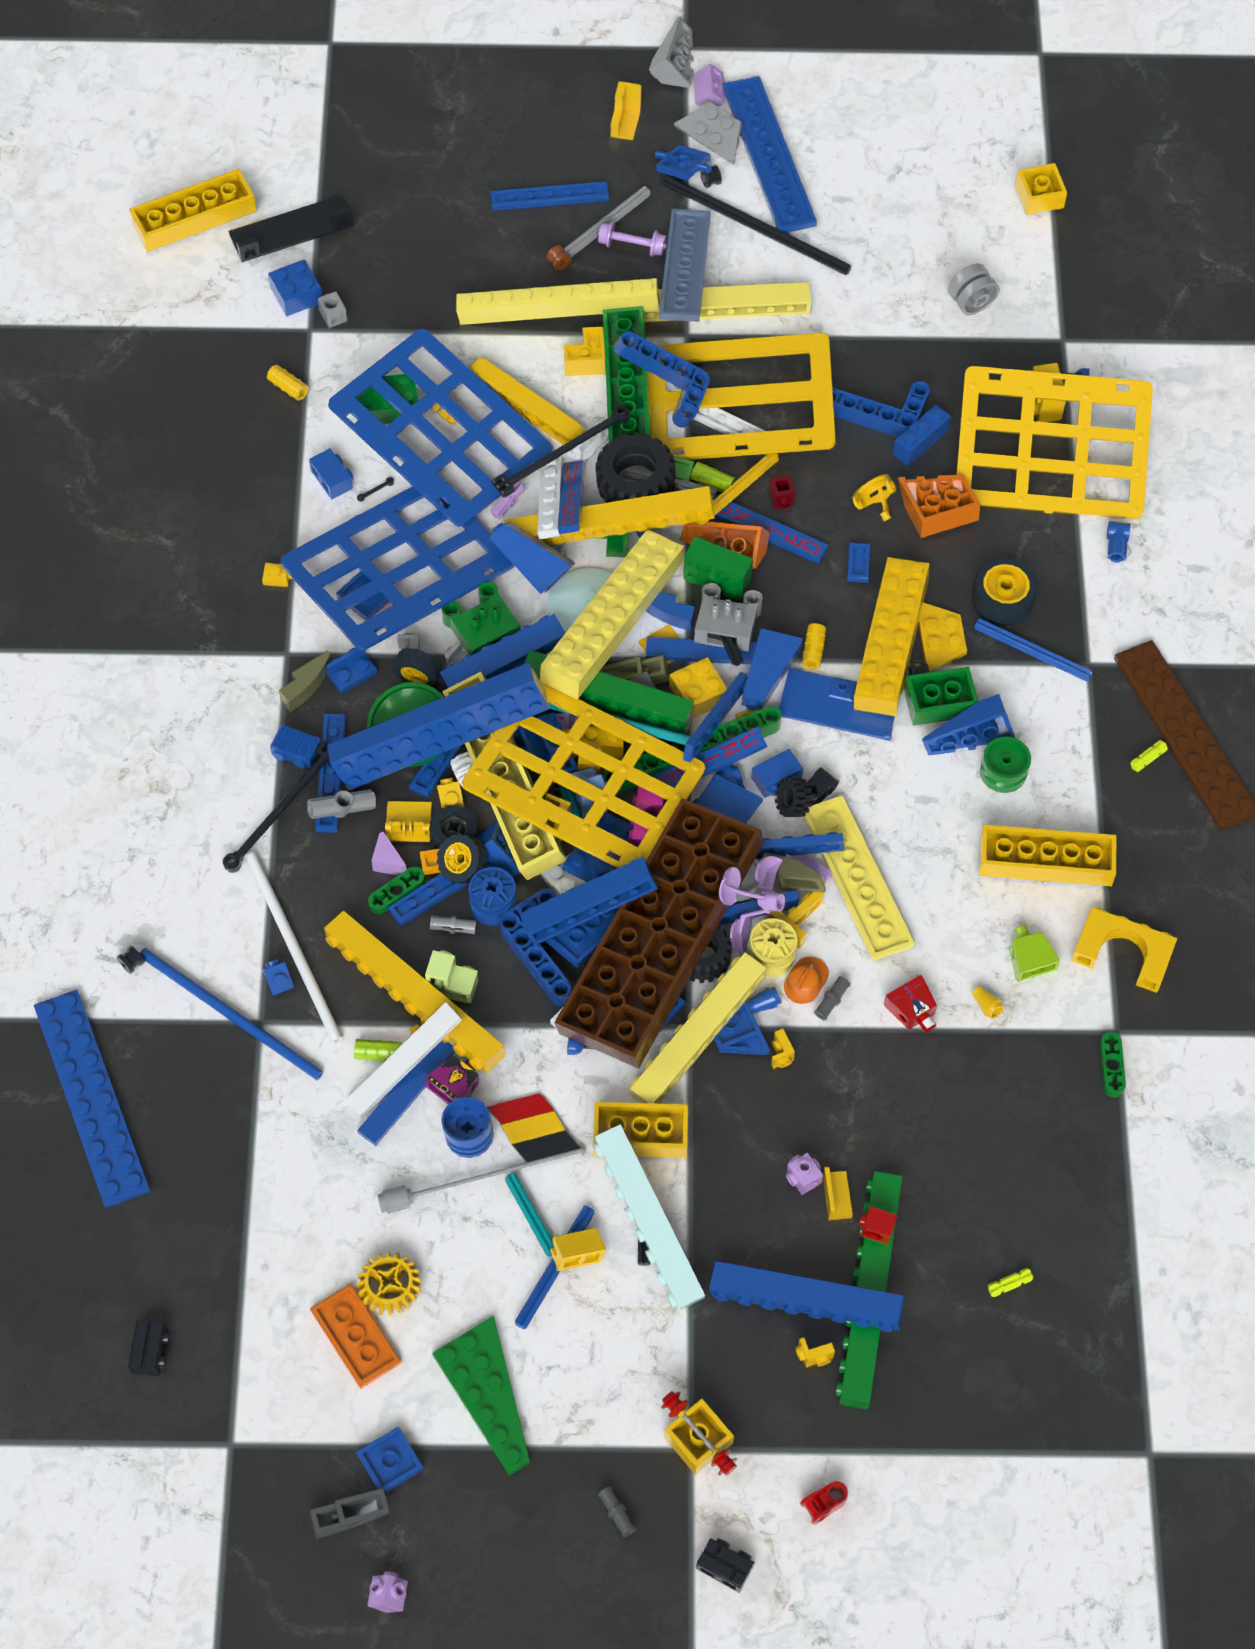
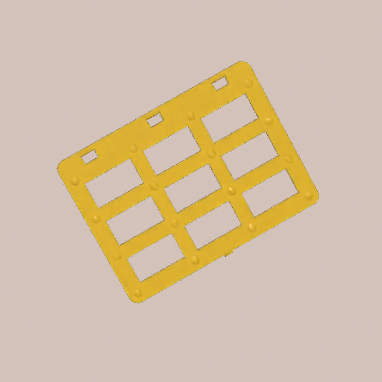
M971 366L966 370L964 377L956 475L964 474L971 487L973 466L1017 470L1015 493L972 489L980 506L1044 511V513L1048 514L1056 512L1138 519L1144 512L1153 386L1150 382L1141 380ZM989 373L1002 374L1001 380H989ZM1053 379L1065 380L1064 386L1052 385ZM1116 384L1129 385L1128 391H1117ZM978 394L1022 397L1021 420L977 417ZM1035 399L1079 402L1077 425L1035 422ZM1092 403L1136 407L1134 430L1090 426ZM975 431L1018 433V457L974 453ZM1032 435L1076 438L1075 461L1031 458ZM1089 440L1133 443L1131 466L1087 463ZM1029 471L1073 475L1072 498L1028 494ZM1086 476L1130 480L1129 503L1085 499Z
M541 682L549 703L578 717L569 733L567 734L533 716L496 730L464 776L463 788L616 868L622 867L632 860L641 857L646 861L682 798L688 800L704 774V763L696 758L690 763L684 761V752L625 723L619 718H615ZM591 724L632 744L621 761L581 741ZM519 725L559 745L549 763L509 743ZM644 751L685 771L675 788L634 768ZM572 752L613 773L603 790L562 770ZM500 754L540 774L530 792L489 771ZM625 780L667 800L657 817L615 797ZM553 781L594 802L584 820L542 799ZM487 789L498 793L497 798L485 793ZM607 809L648 829L638 847L597 827ZM548 820L558 824V830L547 825ZM611 851L621 857L617 861L609 857L608 853Z

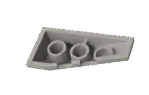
M681 16L676 19L653 57L649 70L652 76L657 78L662 84L688 88L691 86L694 77V70L691 68L693 56L690 55V48L693 47L692 29Z

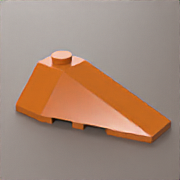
M690 522L683 525L680 540L691 545L694 537L753 558L752 568L756 569L767 552L770 533L759 526L707 522L701 526L696 522Z

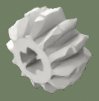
M469 752L461 753L451 760L454 774L462 787L463 778L473 765Z

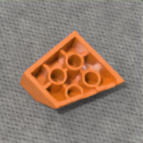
M964 474L940 475L934 479H925V476H917V479L906 480L905 477H898L905 509L921 538L979 520L980 503Z

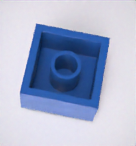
M305 259L268 273L270 288L286 317L318 305V298L322 297L321 287Z

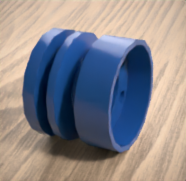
M488 867L475 873L469 882V903L472 915L477 921L485 925H500V917L515 907L517 903L516 885L513 877L501 868Z
M462 1097L455 1099L447 1105L443 1111L441 1122L447 1145L451 1151L465 1158L477 1157L486 1152L493 1142L494 1131L489 1110L485 1104L476 1098Z

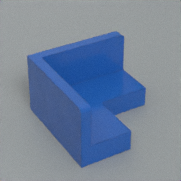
M496 820L478 835V838L484 843V847L488 852L486 866L487 868H501L513 877L520 871L499 822Z

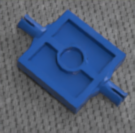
M678 145L669 152L660 150L655 152V158L662 159L656 164L657 172L689 180L698 171L709 173L712 170V166L707 165L711 160L710 153L682 145Z

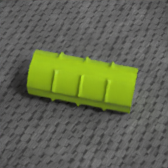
M700 462L696 463L691 474L692 480L716 488L718 492L722 493L736 481L735 477Z
M356 1039L354 1057L358 1060L386 1061L403 1043L391 1040L382 1041L380 1039Z

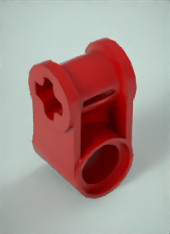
M834 1481L822 1489L811 1493L800 1502V1505L805 1507L811 1516L813 1525L823 1521L830 1514L845 1505L848 1496L847 1487L840 1481ZM838 1490L843 1494V1497L840 1500H834L830 1497V1492Z

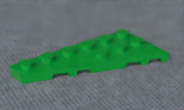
M493 1315L433 1352L432 1356L508 1476H511L530 1464Z

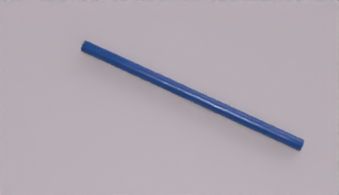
M147 948L141 950L140 954L145 962L315 1080L321 1078L323 1070Z

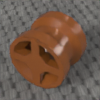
M561 245L554 246L546 255L547 260L553 263V267L557 271L565 269L571 262L570 255L565 253V249Z

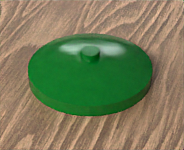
M407 682L393 686L382 693L374 702L368 715L367 729L439 700L444 696L435 688L424 683ZM440 754L420 761L408 767L424 765L438 757Z

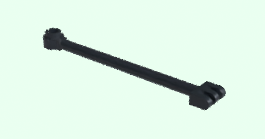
M618 405L614 409L613 414H611V417L511 477L506 478L502 473L491 481L492 485L496 487V490L500 492L503 498L515 492L513 484L610 426L628 422L631 417L629 409L624 405Z
M322 742L315 750L316 755L319 756L316 762L243 845L234 853L227 854L223 858L225 870H228L229 873H235L240 870L241 861L246 853L325 763L330 764L327 749L329 744L327 742ZM235 859L233 863H228L229 860Z

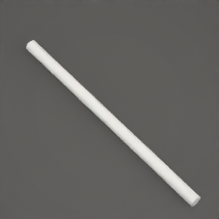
M251 852L246 856L251 870L332 1043H338L343 1039L262 864L256 852Z

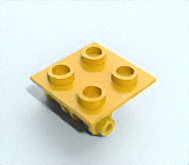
M388 801L385 831L389 841L430 842L429 828L432 802Z

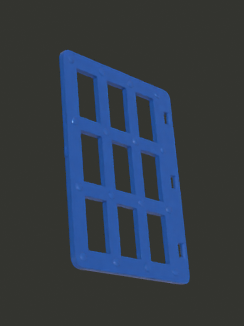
M419 329L333 395L328 403L329 409L458 527L465 526L501 496L496 487L492 485V479L463 453L476 441H479L508 468L503 474L506 478H509L551 453L553 449L552 444L426 329ZM421 347L425 348L452 373L438 386L408 359L409 356ZM395 367L404 372L427 394L413 406L382 379ZM462 383L492 410L480 422H476L448 396L449 393ZM370 387L376 390L401 414L388 426H385L356 399ZM436 404L441 406L467 430L454 443L450 442L422 416ZM349 414L358 420L355 424L347 417ZM502 420L533 448L520 460L488 433ZM411 424L442 451L428 464L397 437L399 433ZM395 456L403 462L402 466H399L393 460ZM451 462H454L483 489L469 502L437 474ZM441 499L450 505L448 509L439 503Z
M413 486L362 514L352 517L347 522L281 557V566L359 650L371 648L477 589L482 583L489 582L514 567L513 563L490 539L492 534L476 518H473L463 526L465 529L463 532L430 548L418 535L448 519L439 510H436L408 525L396 512L424 498ZM443 499L439 501L446 509L450 506ZM383 519L396 531V533L362 551L350 539L351 536ZM474 540L487 552L486 555L455 572L441 560V558ZM405 542L417 553V557L384 575L371 562ZM335 545L349 557L314 577L301 564ZM427 566L440 578L439 581L408 598H405L394 586L397 582ZM357 568L371 581L336 601L323 588ZM489 569L494 571L487 576L484 575V572ZM379 592L393 604L390 608L359 625L345 612ZM437 598L441 600L433 606L430 603ZM383 628L387 630L379 636L376 633Z

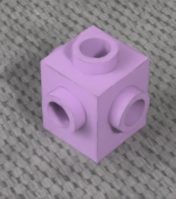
M808 1153L803 1156L797 1155L788 1162L786 1178L791 1186L797 1187L801 1195L822 1183L823 1174L820 1172L821 1167L815 1158L811 1159Z
M389 1571L384 1572L383 1575L373 1576L370 1585L368 1607L385 1613L403 1611L408 1581L398 1578L399 1574Z

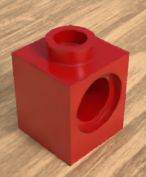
M870 1207L868 1214H862L859 1227L863 1228L861 1236L888 1245L897 1215Z

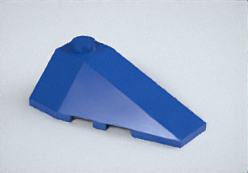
M997 694L978 701L922 738V741L929 756L952 753L959 748L976 750V746L988 745L995 738L1004 736L1015 738L1001 697Z

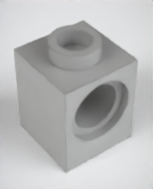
M337 292L318 298L319 311L328 328L347 322L346 308Z

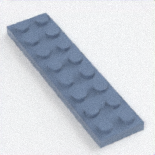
M672 209L659 320L700 322L711 211Z

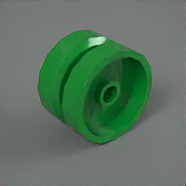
M1006 736L995 738L989 742L984 750L980 765V775L987 787L1001 793L1014 792L1021 788L1027 779L1031 765V754L1028 747L1022 741Z

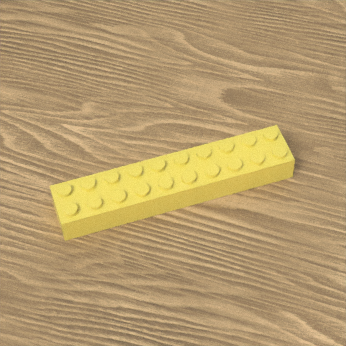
M647 529L542 662L540 682L578 700L680 567L684 546Z
M479 672L442 692L446 697L487 679L482 672ZM494 732L465 743L473 763ZM512 736L509 743L517 746ZM501 754L489 770L529 792L534 786L525 766ZM487 789V794L497 798L498 793ZM490 803L517 867L527 880L566 861L565 854L556 836ZM548 820L546 824L552 827L550 820Z

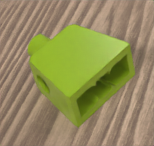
M1026 925L1019 926L1014 930L1017 939L1012 940L1009 951L1017 982L1058 969L1060 959L1042 932L1030 934Z

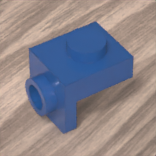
M274 959L265 963L266 967L261 970L265 975L272 995L294 988L284 961Z

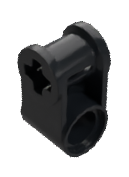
M822 767L807 781L810 784L808 788L812 789L810 796H813V800H810V803L812 805L821 803L839 784V780Z

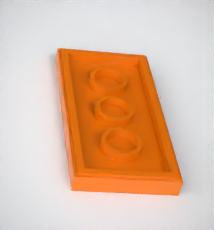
M352 1284L310 1308L312 1315L360 1389L402 1364Z

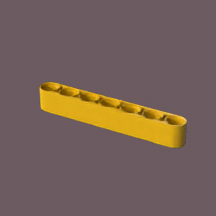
M478 357L468 366L473 373L485 384H488L520 416L564 445L585 432L582 425L483 357Z

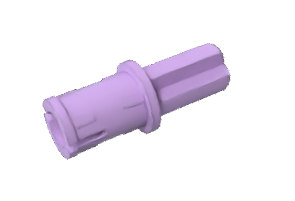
M518 482L513 484L514 490L518 487ZM520 485L514 493L505 498L500 496L501 499L493 507L491 514L495 518L500 519L510 507L515 505L514 502L524 491V487Z

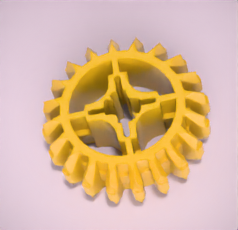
M387 1251L386 1257L383 1258L378 1253L376 1261L373 1258H369L370 1266L363 1264L362 1270L364 1272L358 1273V1279L361 1280L357 1282V1288L361 1289L358 1294L359 1297L364 1298L363 1304L365 1306L370 1304L372 1312L378 1308L380 1315H383L384 1311L388 1310V1315L392 1316V1310L397 1309L398 1314H401L402 1306L409 1309V1301H417V1297L414 1294L421 1293V1289L418 1286L422 1284V1280L418 1278L420 1271L415 1269V1262L408 1263L409 1258L407 1255L400 1259L398 1251L394 1257H391L390 1251ZM386 1268H392V1269H391L390 1271H388V1272H383V1271H381V1270L386 1269ZM402 1272H404L409 1279V1283L406 1289L403 1287L402 1283L399 1282L401 1278L400 1274ZM372 1278L380 1285L377 1295L370 1289ZM391 1281H393L394 1283L393 1285L388 1284L387 1286H385V1282L390 1283ZM390 1295L398 1296L393 1299H386Z

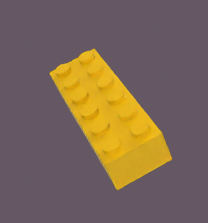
M239 168L129 208L132 225L147 252L257 212L255 197Z
M983 824L979 842L978 876L1112 887L1116 876V835Z

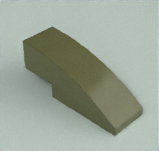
M328 650L292 672L293 681L279 689L281 702L290 713L311 697L327 675L326 665L331 661Z
M663 655L646 660L636 657L603 666L600 672L625 680H630L647 671L654 685L668 682L670 677L668 662Z
M764 853L763 857L773 856L783 860L775 878L776 882L781 883L783 889L825 893L826 887L821 875L809 866L788 857Z

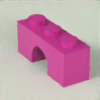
M638 786L637 795H633V806L654 817L658 816L665 805V799ZM631 821V826H634V829L629 830V843H633L634 846L638 847L648 829Z

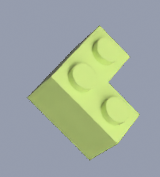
M433 950L425 973L426 980L448 999L471 1004L478 983V971L466 965L462 967L457 966L455 955L448 951L441 950L438 952Z

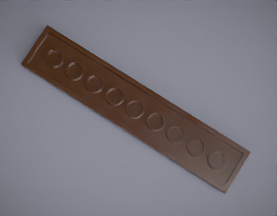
M1153 640L1115 654L1114 660L1218 829L1222 831L1255 817L1254 801Z

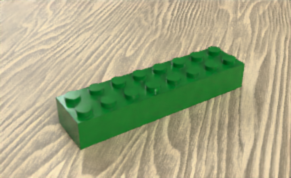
M643 306L603 310L608 418L611 417V414H613L614 409L618 405L626 406L631 416L628 422L614 424L608 428L609 444H611V440L616 437L618 439L622 438L624 434L630 436L634 435V433H640L642 436H645V434L652 436L649 373L647 370L619 356L614 351L615 342L626 331L633 332L647 340Z
M530 650L524 664L530 663L538 679H540L541 664L548 655ZM600 671L578 698L605 713L687 735L693 723V700Z

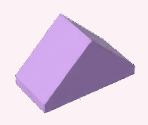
M381 832L379 833L372 857L373 871L398 876L407 870L406 864L385 833Z

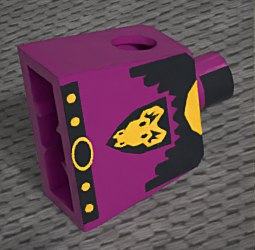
M453 1056L426 1076V1088L449 1104L458 1098L471 1097L479 1084V1075L475 1072L476 1069L469 1063V1059L462 1062L459 1058Z

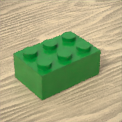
M406 374L388 375L382 378L411 406L418 402L416 383ZM372 387L356 398L383 424H390L401 415Z
M694 537L684 557L683 579L691 584H698L700 586H704L707 583H715L721 588V594L726 595L730 599L742 601L751 583L753 558Z
M969 667L909 675L905 678L903 690L913 726L951 720L978 702Z

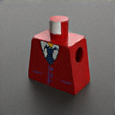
M922 975L885 995L883 1005L907 1029H912L919 1024L925 1033H928L936 1027V1023L931 1017L936 1012L937 1004Z

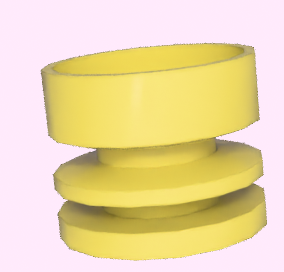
M776 918L764 919L753 928L748 955L767 968V977L781 976L787 973L793 966L798 941L796 931L789 923Z

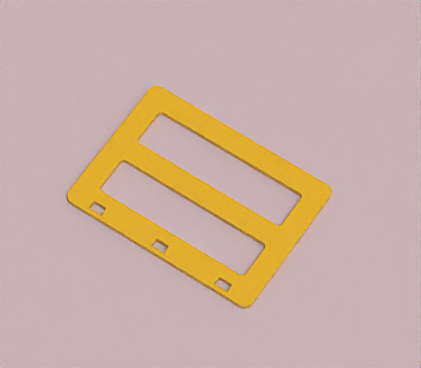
M811 333L658 345L687 362L805 353L810 355L812 378L809 381L710 388L706 390L699 409L812 401L814 411V426L812 428L684 438H668L667 413L675 410L682 391H667L666 380L648 371L652 439L658 438L661 440L662 445L668 446L670 453L675 450H684V454L673 455L674 457L692 460L826 450L835 446L830 345L827 334ZM812 440V444L799 445V441ZM748 445V449L736 450V446Z

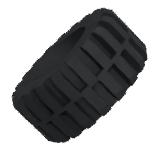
M634 433V435L630 436L624 434L619 439L616 437L611 440V444L607 443L602 448L603 451L599 452L595 465L597 488L601 498L605 499V503L669 493L675 488L676 479L673 454L670 453L667 445H662V441L658 438L652 439L651 435L645 434V436H642L640 433ZM631 466H643L654 472L649 478L638 482L627 481L618 476L623 469Z

